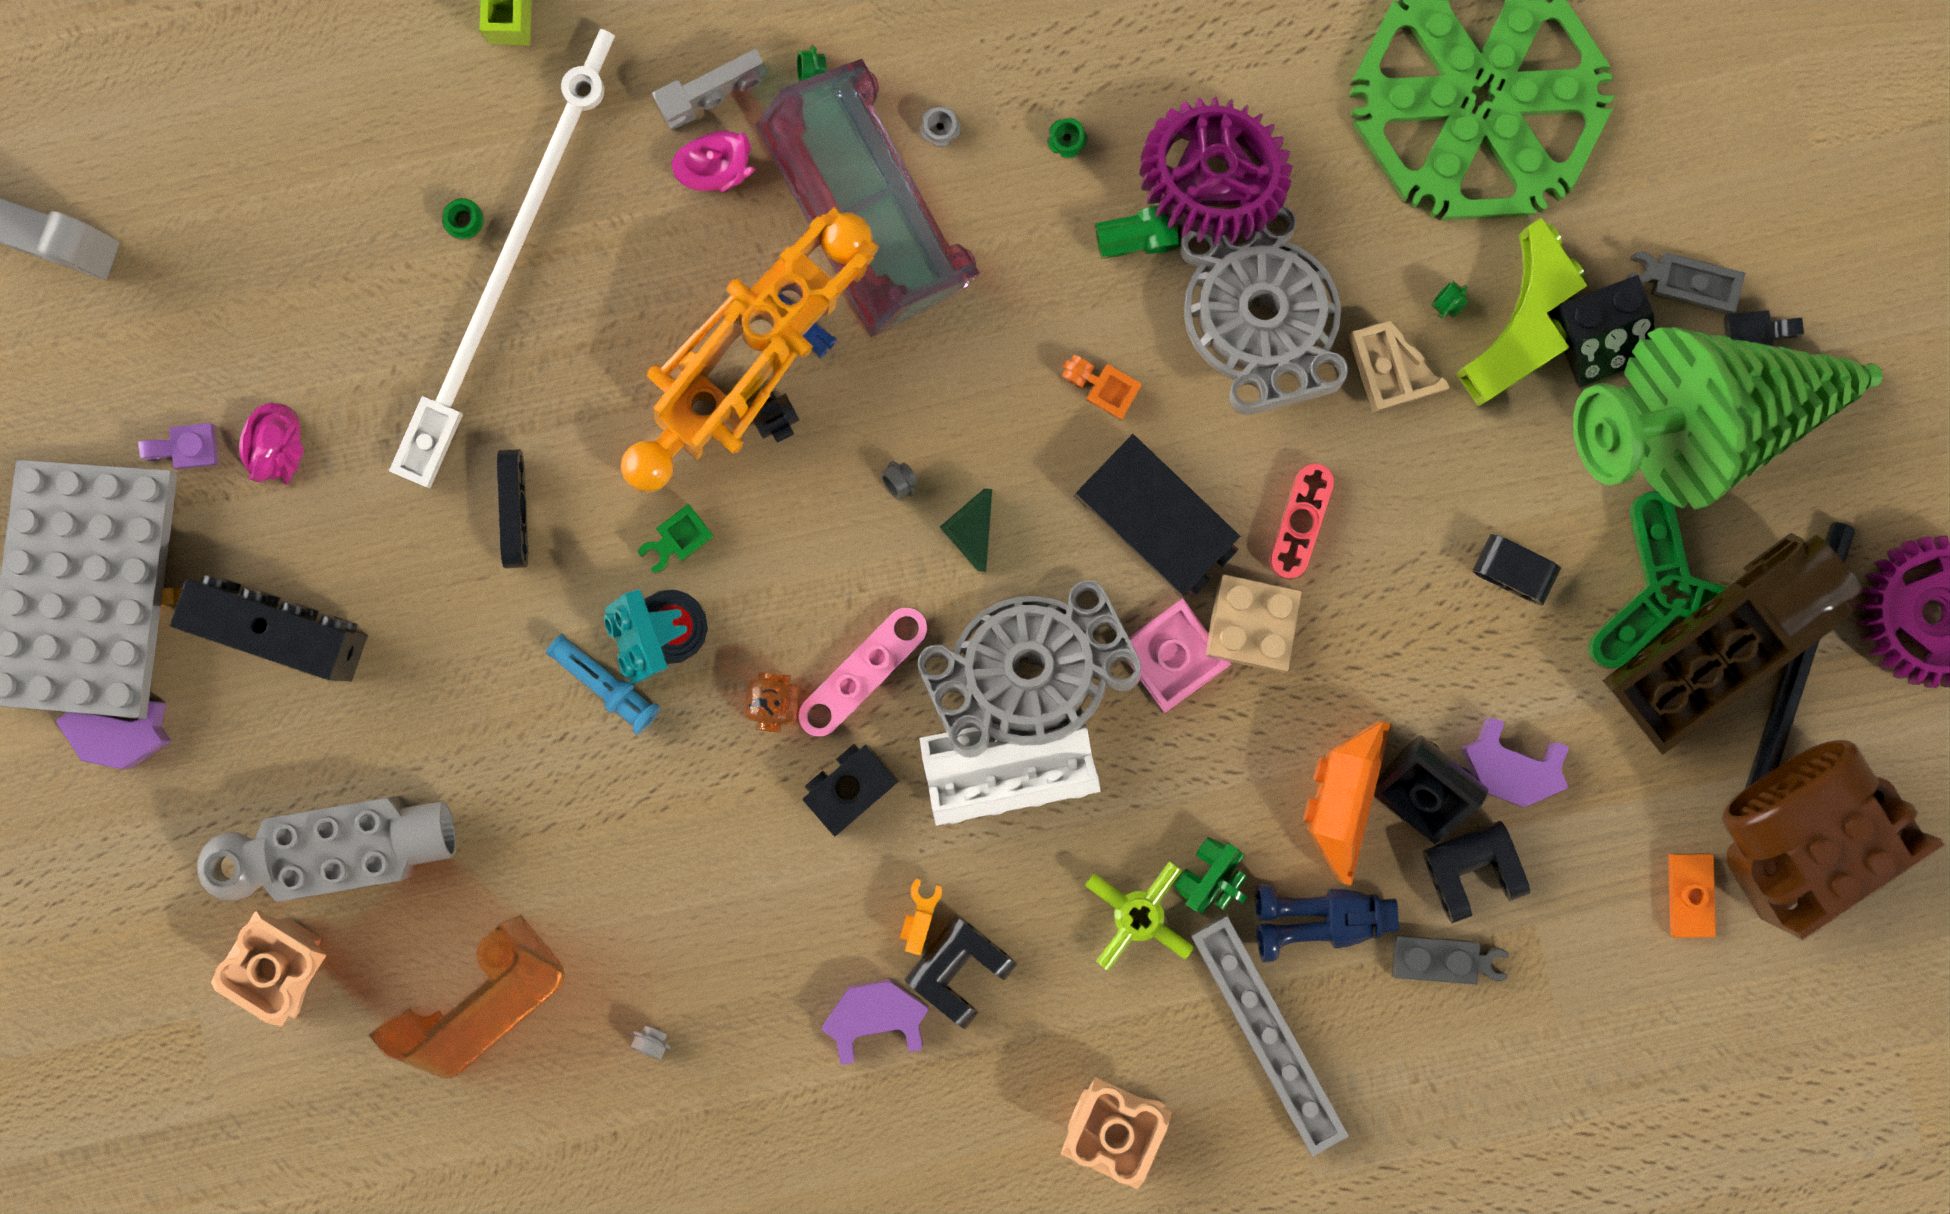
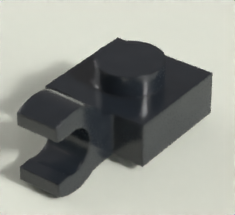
M1769 310L1728 314L1723 317L1725 335L1732 340L1773 346V340L1792 339L1804 334L1802 318L1771 322Z

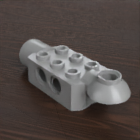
M400 796L267 818L262 820L255 840L240 833H224L212 838L203 847L197 859V875L202 887L211 896L222 901H239L247 898L260 885L265 888L276 902L401 881L413 877L417 864L454 858L456 836L453 818L445 801L408 807ZM225 857L230 858L235 865V873L231 879L226 877L221 870V863Z

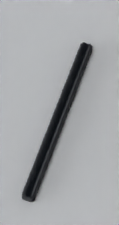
M1833 522L1830 525L1825 542L1845 563L1855 530L1848 524ZM1820 640L1784 666L1745 788L1779 766Z

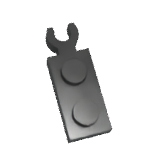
M1636 252L1631 256L1632 261L1639 262L1644 266V274L1639 275L1642 285L1646 282L1654 283L1651 295L1725 314H1734L1736 312L1745 272L1667 252L1661 255L1659 263L1647 252ZM1630 273L1629 275L1626 276V279H1628V278H1630V277H1633V276H1635V275H1638V274H1636V273Z
M1395 935L1392 977L1477 984L1479 972L1494 981H1503L1507 979V974L1499 971L1494 972L1491 968V963L1497 957L1508 958L1509 953L1499 948H1490L1483 954H1479L1480 943L1477 941Z

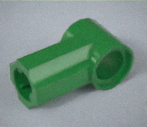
M1159 205L1142 209L1137 212V215L1095 223L1096 239L1101 259L1142 251L1145 254H1157L1174 250L1181 246L1177 225L1175 224L1168 228L1170 217L1167 214L1156 217Z

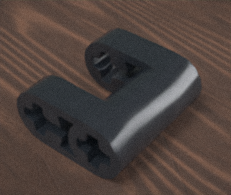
M1502 821L1423 850V857L1441 905L1452 924L1472 916L1471 906L1459 876L1492 864L1501 889L1509 901L1530 894L1527 877L1510 834Z
M955 915L904 980L911 988L954 1023L966 1029L979 1012L948 986L951 980L971 956L1002 980L1008 977L1016 967L1017 962L965 919Z

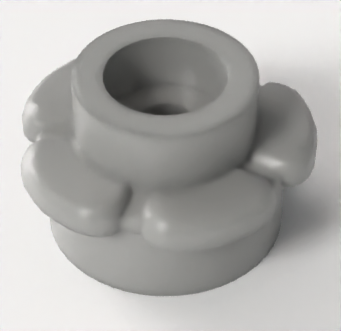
M931 108L922 117L921 135L927 142L931 141L937 147L948 146L951 140L957 138L960 133V122L956 120V114L950 108ZM937 124H943L944 129L938 130L936 128Z
M644 1026L642 1032L634 1031L632 1033L635 1038L630 1048L649 1057L661 1060L665 1050H670L671 1048L669 1044L664 1043L667 1035L654 1028Z

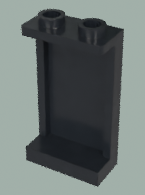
M1133 433L1074 495L1085 508L1088 506L1175 590V593L1180 598L1187 592L1194 597L1210 580L1205 573L1216 562L1223 567L1239 550L1234 543L1241 536Z

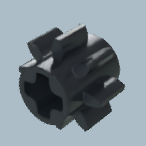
M772 391L753 419V422L763 439L773 435L778 443L794 435L790 425L800 420L787 394L784 393L776 398Z

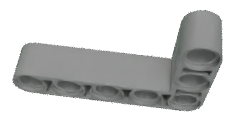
M0 199V244L103 280L108 279L121 243L120 241L82 221L64 214L51 211L50 215H46Z

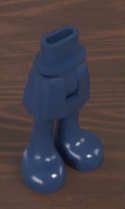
M1261 884L1256 887L1255 915L1259 921L1274 920L1285 916H1325V921L1292 925L1257 924L1256 937L1262 962L1276 961L1279 957L1280 949L1287 944L1330 941L1336 949L1359 944L1373 937L1380 938L1384 932H1398L1399 930L1398 904L1396 899H1379L1376 894L1368 895L1346 889H1329L1324 897L1289 898L1276 894L1275 888L1270 884Z

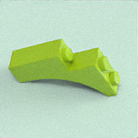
M1542 217L1518 234L1523 256V279L1519 298L1509 322L1499 337L1482 355L1456 372V375L1478 407L1569 348L1565 342L1567 334L1564 328L1556 319L1551 320L1547 313L1587 287L1583 280L1585 273L1581 265L1574 258L1569 259L1561 247L1562 239L1556 228L1551 224L1546 225Z

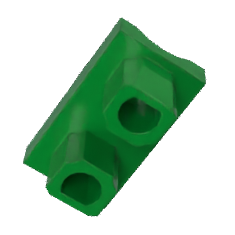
M1207 837L1196 853V856L1211 865L1204 878L1200 879L1188 869H1185L1173 885L1187 899L1185 904L1201 915L1205 914L1221 889L1223 891L1214 904L1223 910L1233 897L1241 903H1244L1247 899V896L1238 890L1247 878L1245 874L1237 869L1227 883L1245 854L1229 842L1225 846L1223 843Z

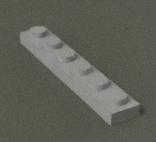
M1224 915L1190 934L1312 1157L1349 1137L1228 916Z

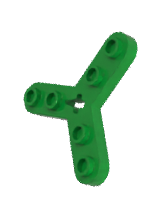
M1650 491L1637 496L1630 507L1631 525L1646 586L1590 638L1588 644L1589 656L1600 667L1617 668L1623 666L1676 617L1687 618L1727 588L1690 575L1675 507L1672 503L1666 501L1658 491ZM1673 581L1675 582V590L1689 596L1690 600L1676 598L1671 599L1670 603H1667V595L1661 593L1662 586H1670Z

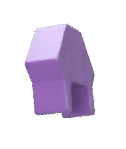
M149 700L147 719L138 718L137 720H131L116 716L67 712L56 720V723L81 761L118 769L133 768L171 742L162 728L166 703L158 700Z
M1486 718L1478 740L1461 748L1473 777L1488 788V795L1511 804L1527 807L1568 788L1561 771L1568 752V746L1550 742L1544 757L1539 761L1502 747L1499 742L1504 722L1498 719Z
M890 978L851 985L824 1022L822 1031L837 1041L841 1064L854 1062L856 1055L853 1041L855 1038L892 1030L904 1032L908 1050L910 1052L918 1051L923 1046L919 1023L928 1012L929 1005Z

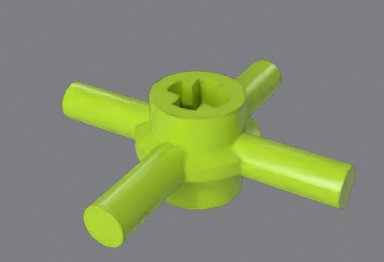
M1169 861L1147 892L1133 891L1126 895L1095 872L1092 873L1084 886L1115 908L1114 920L1118 928L1117 933L1096 960L1100 966L1109 971L1132 940L1146 941L1153 937L1184 960L1190 955L1194 946L1163 924L1164 910L1160 903L1182 873L1180 868ZM1142 906L1147 907L1145 914L1149 918L1148 922L1144 925L1140 922L1136 926L1131 925L1133 918L1129 914L1130 910L1136 907L1140 911Z

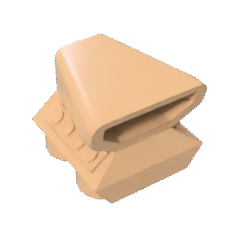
M255 911L248 924L240 930L238 940L226 959L217 967L211 984L215 991L264 1022L282 1027L288 1016L296 1019L301 1010L307 986L326 957V954L319 948L321 938L290 918L277 920Z
M1095 1077L1089 1089L1083 1090L1068 1124L1069 1132L1061 1155L1076 1161L1081 1166L1090 1167L1114 1178L1121 1184L1138 1189L1144 1182L1166 1133L1172 1112L1165 1109L1167 1104L1162 1101L1140 1098Z

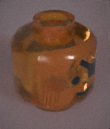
M758 672L757 678L747 682L743 713L746 719L757 722L756 730L781 732V724L787 725L796 721L799 687L794 682H790L791 675Z

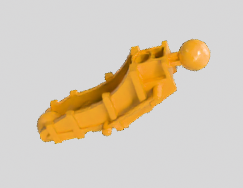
M833 207L827 214L824 213L821 217L817 216L810 223L809 229L791 247L788 246L780 254L779 260L750 289L738 278L733 279L727 286V291L731 296L699 330L695 331L662 367L658 364L653 365L647 371V377L664 392V395L653 407L655 423L664 432L655 441H639L626 450L621 461V471L623 478L629 486L643 492L659 490L672 477L674 468L672 458L684 448L692 457L698 460L703 455V446L712 437L732 454H737L743 448L744 442L740 439L767 401L771 395L770 393L795 357L799 355L803 358L811 353L813 345L803 335L823 314L826 317L829 316L836 308L838 297L853 281L857 283L865 275L867 266L873 261V256L879 249V245L873 241L871 228L864 218L854 213H842L837 207ZM820 244L830 260L840 265H846L833 279L808 258ZM791 290L798 293L801 300L796 304H785L780 300L779 295L784 291ZM724 316L725 319L697 354L691 352L708 331ZM760 319L766 320L773 328L767 334H757L750 328L751 323ZM742 334L743 340L750 348L763 351V353L728 396H726L708 379V376L734 340ZM678 366L681 374L674 380L669 374ZM773 372L774 374H773V376L771 377V379L768 381V383L766 384V386L764 387V389H762V390L759 392V394L757 395V397L755 398V400L752 402V404H751L750 407L748 408V406H747L748 403L751 401V399H752L753 396L756 394V392L759 390V388L762 386V384L766 381V379H767V378L770 376V374ZM700 400H708L713 403L715 409L711 414L703 416L695 413L692 407ZM728 423L734 430L731 431L725 424Z

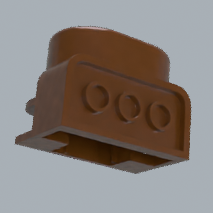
M1847 740L1825 742L1793 756L1736 795L1726 806L1722 815L1723 824L1734 840L1727 851L1726 862L1760 919L1802 940L1944 846V843L1939 837L1920 830L1914 820L1917 816L1914 806L1909 802L1903 801L1888 780L1875 776L1857 745ZM1798 903L1794 909L1788 910L1790 907Z

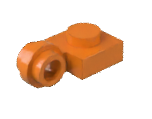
M1073 355L1070 361L1065 360L1062 366L1064 369L1061 375L1062 378L1079 388H1083L1085 383L1093 385L1085 400L1118 420L1123 419L1142 386L1140 382L1108 363L1104 366L1099 377L1092 374L1095 367L1077 355Z

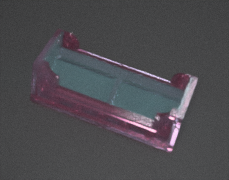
M859 59L781 88L755 126L809 225L817 216L821 217L824 213L827 214L833 207H837L842 213H854L864 218L871 228L873 241L879 245V249L873 256V261L867 266L865 275L857 283L853 281L845 291L872 338L963 290L980 272L976 267L973 254L968 249H965L960 244H954L949 247L873 108L879 91L878 81L875 75L868 70L863 59ZM829 259L836 274L846 266Z

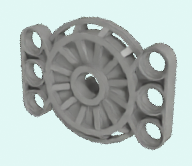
M1284 205L1276 215V217L1285 220L1288 225V230L1282 234L1272 233L1265 226L1260 233L1253 230L1249 240L1243 244H1230L1226 236L1222 235L1216 245H1214L1212 236L1205 234L1204 239L1210 244V250L1204 254L1193 253L1188 247V241L1197 237V232L1190 230L1181 240L1180 255L1183 260L1189 265L1198 267L1193 273L1185 294L1184 319L1187 333L1195 350L1207 364L1225 377L1234 380L1229 393V402L1234 410L1244 415H1253L1332 394L1341 388L1348 373L1347 363L1344 358L1337 353L1330 352L1340 327L1341 306L1337 288L1329 272L1316 257L1300 246L1289 243L1297 222L1293 211ZM1196 284L1203 287L1199 302L1191 305L1192 293ZM1325 287L1330 294L1331 302L1327 300ZM1253 299H1256L1258 306L1266 307L1272 313H1278L1274 318L1261 320L1254 317L1250 313L1249 308ZM1327 316H1333L1332 330L1328 338L1323 329ZM1192 317H1199L1200 327L1204 334L1201 339L1194 328ZM1211 346L1220 357L1227 361V364L1225 365L1216 359L1207 348ZM1322 364H1331L1338 370L1339 378L1333 382H1325L1318 377L1316 368ZM1237 366V367H1240V368H1242V369H1244V370H1243L1242 372H1240V371H1237V370H1234V369H1235V367ZM1283 374L1293 375L1299 381L1300 388L1292 393L1284 392L1278 387L1277 378ZM1242 385H1252L1258 389L1260 398L1254 403H1245L1239 399L1237 389Z
M1092 580L1080 581L1072 587L1068 605L1059 600L1041 596H1021L997 602L980 612L965 627L956 643L954 652L942 645L928 646L920 653L917 662L922 681L953 748L961 756L969 758L979 756L986 750L990 736L1002 742L1021 746L1043 745L1063 739L1080 729L1094 715L1104 697L1106 685L1117 691H1127L1134 688L1141 678L1139 657L1105 590L1099 583ZM1085 592H1091L1097 595L1099 603L1093 609H1082L1076 604L1078 596ZM1103 626L1110 627L1115 630L1117 637L1109 644H1100L1093 638V634L1098 628ZM977 629L972 639L968 641L971 634ZM933 657H942L949 664L945 672L933 675L925 669L926 663ZM1026 657L1028 665L1033 664L1043 668L1042 674L1030 680L1017 676L1016 673L1021 668L1020 660ZM1126 661L1134 667V673L1127 679H1117L1111 674V667L1116 662ZM1093 678L1100 681L1099 687L1093 683ZM953 691L961 693L965 697V701L959 709L948 710L941 704L943 697L947 693ZM1088 696L1093 697L1089 707L1078 717L1076 712L1082 707ZM1066 720L1070 723L1060 730L1047 734L1044 732V730L1056 727ZM992 722L999 724L1000 729L993 728ZM967 727H975L982 733L981 739L975 745L965 746L958 740L961 730ZM1011 729L1021 732L1036 731V736H1019L1009 734Z

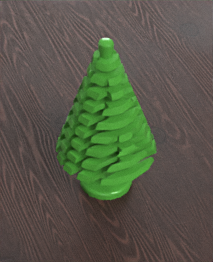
M1660 327L1647 333L1651 340L1640 339L1632 350L1636 358L1629 357L1624 375L1633 387L1622 386L1621 390L1616 386L1602 383L1584 389L1577 399L1573 413V435L1578 454L1586 470L1598 482L1608 486L1626 482L1640 468L1646 481L1666 501L1683 509L1690 503L1695 510L1712 504L1729 490L1739 485L1746 477L1752 476L1763 465L1766 466L1779 454L1781 455L1793 444L1829 420L1832 415L1841 412L1847 405L1863 397L1861 394L1866 389L1877 387L1882 382L1883 375L1880 367L1874 363L1860 365L1855 360L1837 358L1825 354L1809 355L1807 352L1797 351L1792 348L1780 346L1777 348L1756 342L1732 340L1730 337L1709 335L1672 327L1673 329Z

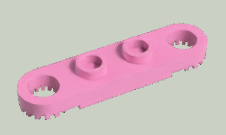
M901 608L893 612L801 705L799 722L802 728L813 736L820 737L832 733L923 642L927 634V623L923 615L912 608ZM908 616L917 621L919 631L915 638L905 641L896 635L895 625L899 619ZM824 704L830 709L832 717L826 727L817 728L811 725L808 720V713L812 706Z

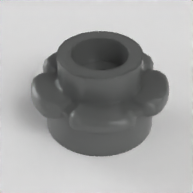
M890 461L888 468L880 473L884 486L897 500H900L907 494L913 496L915 494L913 485L917 483L914 472L904 462L899 465L895 461Z

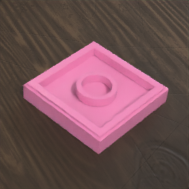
M1183 598L1129 637L1141 663L1140 681L1163 713L1169 711L1231 665L1229 661L1205 657L1209 633ZM1128 663V665L1134 671V667L1130 663Z

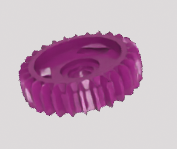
M1216 96L1212 99L1210 106H1206L1200 97L1196 100L1193 108L1184 101L1180 105L1179 111L1170 108L1166 117L1159 118L1154 129L1149 132L1140 156L1142 163L1139 168V175L1144 177L1141 183V190L1150 191L1147 197V204L1159 203L1156 217L1165 214L1170 217L1168 228H1171L1176 223L1183 226L1182 237L1186 236L1191 230L1197 232L1198 243L1202 241L1205 234L1212 236L1214 245L1218 244L1222 235L1226 236L1230 244L1235 242L1238 234L1247 240L1251 237L1253 230L1260 233L1265 228L1267 222L1271 223L1280 208H1282L1291 186L1289 176L1293 166L1287 163L1290 151L1280 149L1284 137L1272 138L1271 135L1275 128L1274 124L1266 127L1260 124L1263 117L1262 113L1255 118L1248 115V105H1245L1241 111L1234 109L1233 99H1231L1226 107L1219 106ZM1183 138L1189 141L1177 167L1172 168L1166 164V156L1172 144ZM1237 142L1250 151L1259 166L1254 165ZM1214 157L1224 160L1228 165V171L1225 173L1213 172L1208 167L1207 160ZM1239 205V208L1235 209H1216L1207 207Z
M1929 536L1921 537L1916 542L1910 540L1901 543V549L1892 548L1886 551L1889 560L1878 559L1874 562L1881 573L1870 572L1864 575L1873 585L1872 587L1862 588L1863 592L1861 594L1868 597L1867 603L1857 604L1855 608L1866 611L1867 618L1857 621L1856 624L1858 626H1868L1870 632L1861 637L1860 640L1875 642L1876 646L1869 652V655L1880 656L1884 654L1885 657L1879 667L1890 669L1895 666L1893 677L1901 679L1908 676V684L1920 685L1924 683L1926 688H1937L1939 685L1950 687V541L1948 536H1938L1933 538V540ZM1933 559L1936 560L1939 572L1905 585L1902 575L1908 569ZM1930 600L1936 602L1942 612L1940 620L1935 624L1926 622L1922 616V608ZM1898 629L1928 652L1923 661L1917 659L1900 644L1895 635Z

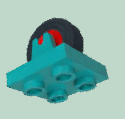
M637 589L623 594L604 608L606 615H604L603 619L606 631L610 638H615L620 651L617 655L620 671L624 677H629L633 685L647 681L668 668L667 664L685 661L695 655L705 642L708 630L706 614L699 602L688 593L674 589L662 590L643 599L641 590Z

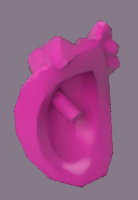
M729 130L715 131L689 142L676 152L671 162L674 177L682 185L697 191L718 190L725 193L734 186L740 185L744 178L755 171L754 167L747 166L751 145L746 134L742 132L739 135Z
M270 402L259 406L245 423L241 433L239 452L241 461L249 472L248 479L252 481L264 482L267 479L282 477L284 485H287L292 480L293 473L299 468V462L304 452L300 442V423L295 412L286 405Z

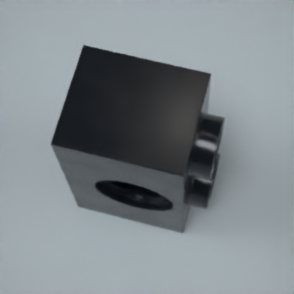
M854 743L836 759L841 765L829 776L824 771L820 772L804 786L809 794L802 800L834 837L899 782L868 744L859 749ZM844 775H851L859 782L860 790L854 798H844L837 790L838 780Z

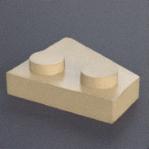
M1391 321L1356 330L1348 334L1372 413L1449 389L1448 382L1443 377L1440 379L1436 377L1423 363L1425 358L1415 347L1406 343L1403 334Z

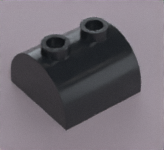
M1420 735L1411 741L1387 767L1377 781L1374 796L1432 843L1436 844L1482 806L1487 797L1488 788L1474 778L1468 769L1459 766L1444 754L1435 743L1428 741Z

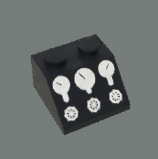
M1639 275L1562 303L1549 312L1551 319H1556L1567 334L1565 342L1569 348L1564 352L1578 388L1624 371L1629 357L1636 358L1632 350L1639 340H1651L1647 333L1655 330L1654 313Z

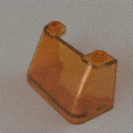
M522 915L516 916L501 923L479 943L476 952L477 961L489 979L448 1014L443 1016L440 1011H437L429 1016H419L409 1008L400 1016H394L385 1021L368 1036L389 1058L443 1079L452 1078L464 1071L559 990L565 978L561 962Z

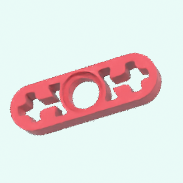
M1309 464L1302 468L1295 477L1269 557V565L1272 572L1282 579L1298 577L1303 574L1308 566L1334 486V477L1331 471L1322 464ZM1314 472L1319 473V481L1325 483L1324 489L1318 488L1311 502L1320 503L1318 509L1306 502H1296L1297 495L1302 499L1306 498L1309 485L1303 482L1304 477H1310ZM1305 510L1311 515L1313 525L1307 533H1298L1291 527L1290 517L1294 511ZM1285 534L1294 540L1307 541L1305 548L1300 544L1296 546L1294 558L1299 560V566L1291 567L1288 572L1283 570L1284 563L1278 560L1279 554H1286L1291 545V541H1283Z

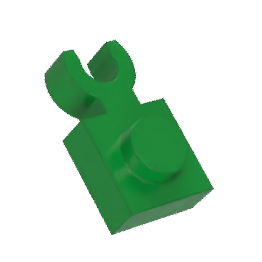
M688 503L656 528L663 538L658 542L650 541L644 543L638 549V554L643 557L652 550L658 551L660 560L651 568V571L656 574L667 568L670 556L674 553L683 562L715 538V536Z

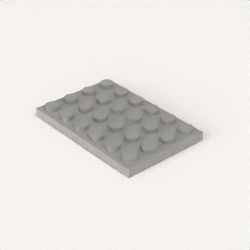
M16 460L0 576V707L147 719L178 473L169 470Z

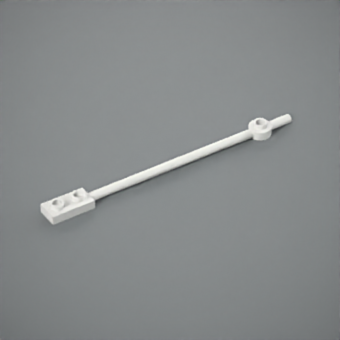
M604 29L599 30L584 66L570 69L562 79L561 90L567 100V105L436 400L433 401L424 396L421 397L389 469L390 472L429 489L433 484L463 416L461 412L451 409V406L582 111L591 110L598 106L604 97V84L598 74L615 38L612 33ZM582 85L591 86V91L587 96L578 95V89Z

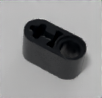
M1490 534L1472 572L1478 577L1514 595L1543 606L1561 567L1555 562L1504 537Z

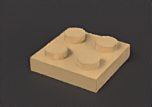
M1224 574L1219 576L1205 657L1281 673L1288 672L1302 591Z

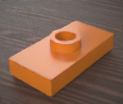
M1668 854L1670 936L1674 938L1716 937L1714 854Z

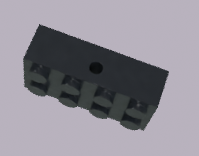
M203 574L201 581L186 578L170 627L328 681L352 682L368 635L356 631L357 623L327 615H322L321 619L317 618L319 613L317 609L285 601L278 605L280 597L243 588L242 592H240L242 584L217 576L216 578Z

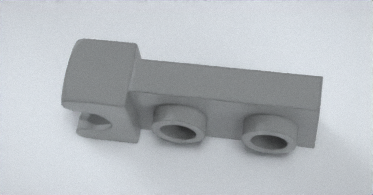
M754 49L681 86L679 80H676L654 91L652 95L670 130H674L696 119L695 110L701 107L704 110L714 108L725 100V95L737 89L747 91L754 88L762 81L761 77L767 75V72L757 49Z

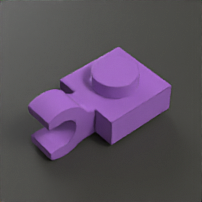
M212 423L169 427L170 440L138 442L141 459L146 458L147 461L172 458L173 468L177 470L219 465L215 425Z

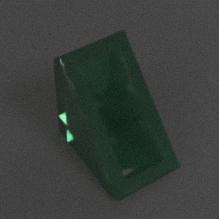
M983 489L940 526L943 534L978 574H986L992 489Z

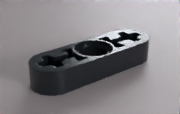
M521 449L499 450L497 454L501 560L505 569L526 568L528 565V532L524 457Z

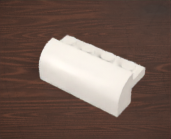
M1082 707L1076 712L1078 717L1083 713ZM1066 720L1056 727L1044 730V732L1047 734L1060 730L1070 723ZM992 723L993 728L1000 729L999 724ZM1086 723L1063 739L1043 745L1021 746L1002 742L990 736L986 750L979 756L972 758L963 757L958 754L953 748L947 733L919 738L936 826L946 823H959L966 819L985 815H999L1005 811L1029 806L1038 807L1049 802L1068 798H1082L1088 794L1101 792ZM975 727L961 730L958 740L965 746H972L979 742L982 733ZM1011 729L1009 734L1036 736V731L1021 732Z

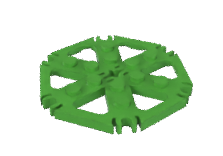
M1393 0L1350 84L1359 83L1365 85L1353 87L1350 90V97L1360 96L1365 99L1366 107L1353 108L1351 117L1354 119L1368 117L1369 120H1355L1352 125L1403 202L1405 203L1409 192L1414 188L1417 192L1410 201V207L1415 209L1421 198L1427 197L1433 202V209L1429 216L1434 218L1440 213L1443 205L1446 204L1445 214L1440 220L1445 221L1535 216L1538 213L1537 211L1541 213L1548 208L1547 203L1543 199L1544 191L1551 192L1557 201L1564 198L1566 192L1569 194L1614 108L1605 109L1598 107L1609 105L1614 101V95L1605 96L1598 92V84H1608L1613 79V74L1607 73L1611 66L1567 0H1553L1551 3H1548L1546 0H1505V4L1480 52L1451 10L1449 0H1398L1399 4L1397 0ZM1549 19L1556 20L1561 24L1581 55L1580 65L1574 69L1517 72L1542 22ZM1409 27L1441 76L1388 78L1382 74L1380 62L1395 32L1399 28ZM1480 70L1482 72L1477 80L1475 79L1478 71ZM1597 71H1604V73L1595 74ZM1490 78L1491 81L1487 87L1486 96L1491 99V102L1484 101L1482 105H1479L1474 114L1471 113L1476 104V95L1471 91H1478ZM1502 81L1504 82L1501 90L1499 91L1497 90L1500 82ZM1463 101L1466 102L1464 107L1461 108ZM1485 112L1488 113L1486 119H1483ZM1580 113L1585 119V127L1569 159L1558 163L1548 156L1523 116ZM1446 120L1422 168L1418 170H1410L1404 166L1384 135L1386 123ZM1482 140H1484L1516 188L1513 196L1509 198L1471 200L1462 195L1460 184Z

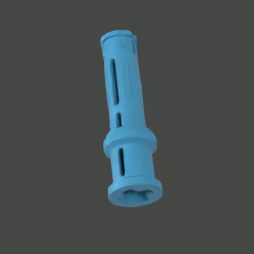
M560 634L546 650V655L551 656L574 675L576 679L605 701V710L609 713L616 712L633 726L632 732L636 735H640L661 710L657 703L650 704L634 691V685L630 681L623 680L620 682L594 659L569 641L564 634ZM572 659H575L578 663H580L583 667H585L588 671H590V672H591L594 676H596L598 679H595L591 674H589L586 670H584L580 665H578V664H577L575 661H573Z

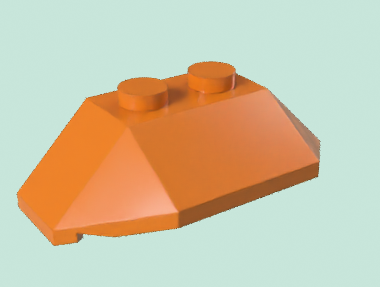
M1374 722L1327 750L1326 757H1320L1316 764L1314 781L1319 782L1316 797L1308 799L1304 812V822L1309 823L1307 831L1336 880L1343 884L1352 886L1392 725L1388 722Z

